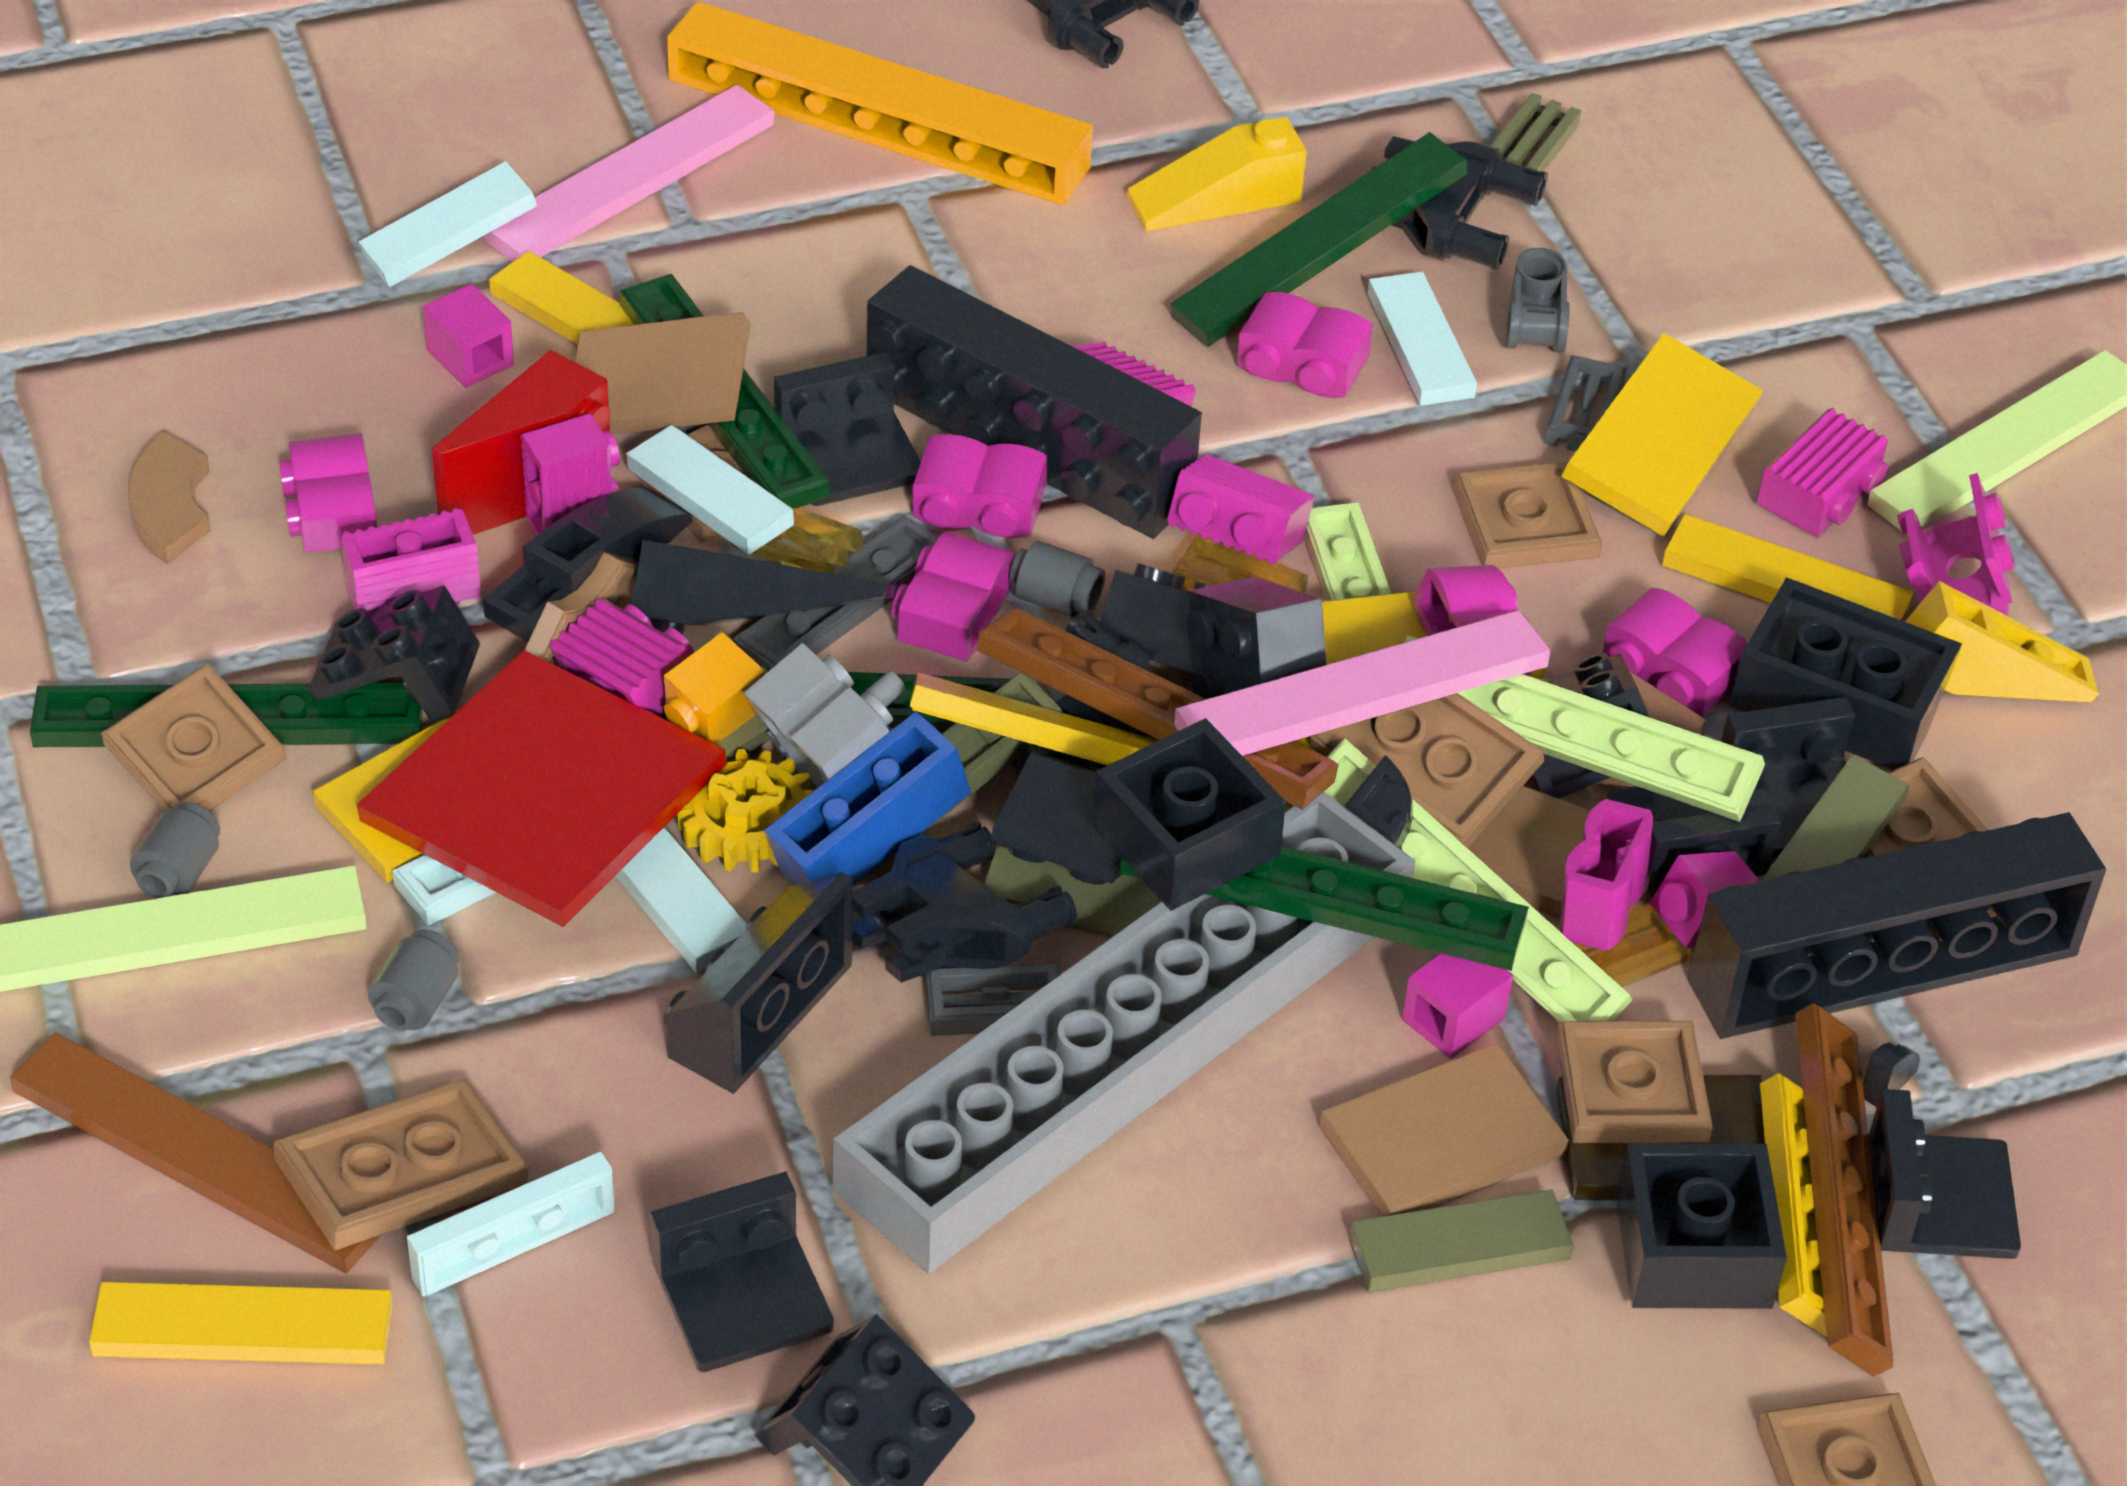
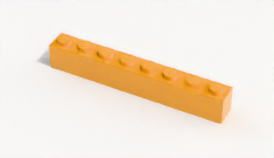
M700 1L696 2L667 36L669 80L714 95H719L738 85L772 108L774 114L1062 206L1068 201L1091 167L1092 124Z

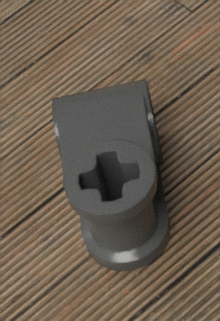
M1543 247L1530 248L1523 251L1516 261L1507 319L1506 348L1515 349L1518 344L1552 346L1555 353H1564L1567 343L1570 312L1569 302H1567L1566 260L1552 249Z

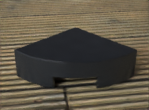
M1386 755L1344 806L1400 849L1411 827L1413 800L1405 777Z
M1891 1042L1884 1043L1871 1054L1863 1081L1864 1100L1877 1107L1882 1089L1900 1090L1918 1071L1919 1054L1905 1045L1898 1044L1896 1046Z

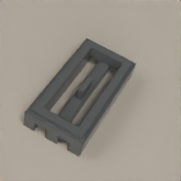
M1571 355L1546 429L1544 444L1556 446L1557 440L1560 438L1568 440L1567 449L1577 451L1581 443L1584 442L1592 431L1591 428H1586L1602 377L1610 378L1611 382L1598 421L1623 389L1627 368ZM1584 372L1590 374L1574 425L1565 423L1564 419L1579 373Z
M1060 963L1006 965L994 969L940 968L926 973L930 1036L979 1034L1037 992L1009 991L1043 988L1061 975ZM982 992V994L942 995L943 993Z

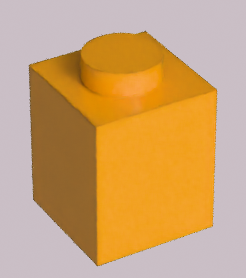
M721 632L664 675L665 714L671 723L717 745L756 715L744 692L765 675V670Z

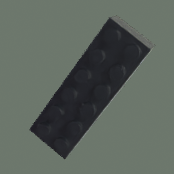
M912 265L906 267L867 300L866 356L887 352L895 366L894 405L952 435L972 438L987 446L1016 444L1042 452L1047 455L1048 485L1153 540L1169 525L1167 519L1178 476L1182 469L1185 470L1186 466H1190L1191 463H1195L1198 460L1201 411Z
M2067 812L2045 818H2030L2018 824L1983 832L1972 831L1961 837L1930 844H1914L1899 851L1872 857L1852 858L1841 864L1810 871H1794L1779 878L1743 886H1728L1720 891L1708 893L1688 982L1719 1039H1724L1796 1022L1795 1013L1813 1003L1831 1014L2078 955L2107 869L2071 813ZM1990 908L1994 916L1990 917L1986 909ZM1932 923L1942 941H1939L1934 936L1928 924Z

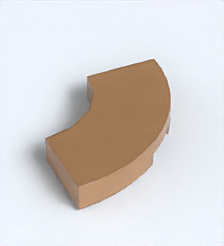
M163 431L149 443L138 457L129 478L128 499L133 525L139 538L156 557L167 564L210 531L208 515L193 499L196 486L209 473V465L206 455Z
M604 552L592 574L576 591L562 600L547 601L525 651L559 666L550 649L552 639H559L561 631H568L570 623H577L579 615H586L588 606L595 607L597 598H603L621 609H624L628 604L632 605L639 562L634 559Z

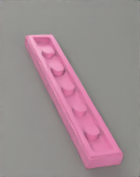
M735 85L534 197L537 207L484 235V241L512 262L527 251L542 257L774 125V110L740 86Z
M1517 610L1176 708L1174 726L1180 731L1207 718L1243 756L1548 667L1550 649L1523 614Z

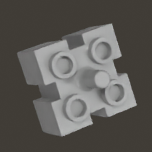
M801 643L746 690L744 694L759 720L769 728L770 731L767 734L782 759L791 758L794 760L795 772L798 774L808 772L811 776V787L819 788L893 730L888 726L893 721V718L886 707L906 690V687L893 671H888L859 696L851 688L854 684L852 678L834 657L828 654L821 660L804 643Z

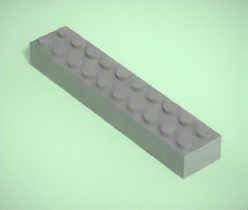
M1325 792L1303 810L1293 806L1285 812L1281 846L1413 878L1414 859ZM1205 894L1172 911L1161 902L833 1139V1191L929 1275L1375 937Z

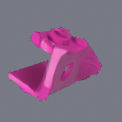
M1978 473L1969 475L1975 509L1967 508L1947 514L1922 529L1918 516L1913 509L1906 510L1897 515L1903 534L1908 533V540L1900 542L1899 547L1911 587L1917 588L1915 590L1919 604L1933 587L1941 581L2008 616V604L2013 602L2007 571L2015 569V562L2006 535H1999L1998 530L2007 527L2006 517L1998 493L1986 494ZM1971 557L1981 561L1978 571L1967 578L1955 579L1948 575L1950 567L1963 558Z

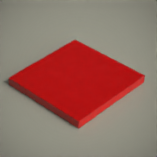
M523 650L356 806L361 822L564 927L709 783V780L715 773H719L727 765L726 751L724 748Z

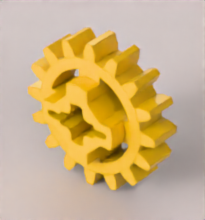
M738 749L736 761L728 762L719 773H715L709 780V783L677 814L678 830H683L684 845L687 849L700 846V860L704 863L714 860L717 856L724 858V871L731 872L739 861L747 862L751 873H758L760 861L769 859L774 865L779 867L764 830L813 792L811 789V776L808 772L795 775V761L791 758L776 765L771 761V751L764 750L758 760H751L748 758L745 749Z

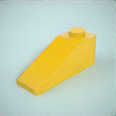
M1288 117L1264 119L1260 122L1234 126L1127 189V199L1145 232L1301 203L1307 150Z
M1941 581L1933 587L1905 621L1963 643L1945 689L1954 695L2092 702L2099 695L2088 657Z

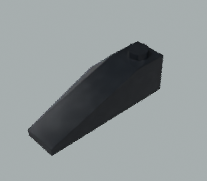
M643 540L632 605L642 611L657 630L664 632L670 627L683 635L685 624L706 626L894 598L897 585Z

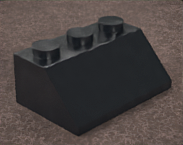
M1786 577L1741 654L1730 707L1748 712L1847 697L1856 716L1846 751L1895 770L1912 762L1927 736L1963 643Z
M843 872L789 886L768 907L762 906L757 909L750 918L743 934L728 949L722 948L717 951L710 960L704 975L688 991H680L670 1002L664 1016V1024L667 1030L668 1058L735 1094L852 966L853 878Z

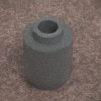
M1037 540L1032 543L1028 550L1022 548L1018 551L1011 567L1009 579L1010 583L1016 585V597L1018 599L1074 617L1077 613L1087 610L1093 612L1103 592L1106 573L1104 569L1094 566L1093 559Z
M188 802L179 803L173 809L164 811L130 860V869L138 886L146 894L154 898L189 893L219 848L220 825L216 818L205 808Z
M421 929L413 932L410 937L399 941L368 991L369 1002L377 1018L383 1024L395 1030H420L428 1025L458 976L457 963L459 962V953L449 939L435 931Z

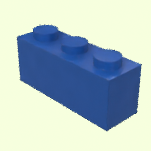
M916 711L767 827L764 832L781 874L793 885L843 872L853 878L854 886L895 854L902 842L919 835L972 792L957 748Z

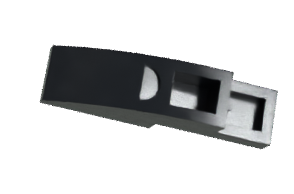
M645 487L625 489L592 500L566 514L523 546L524 565L483 599L484 616L529 642L547 601L562 600L576 591L592 574L604 552L634 559L639 562L643 540L668 544L692 523V514Z

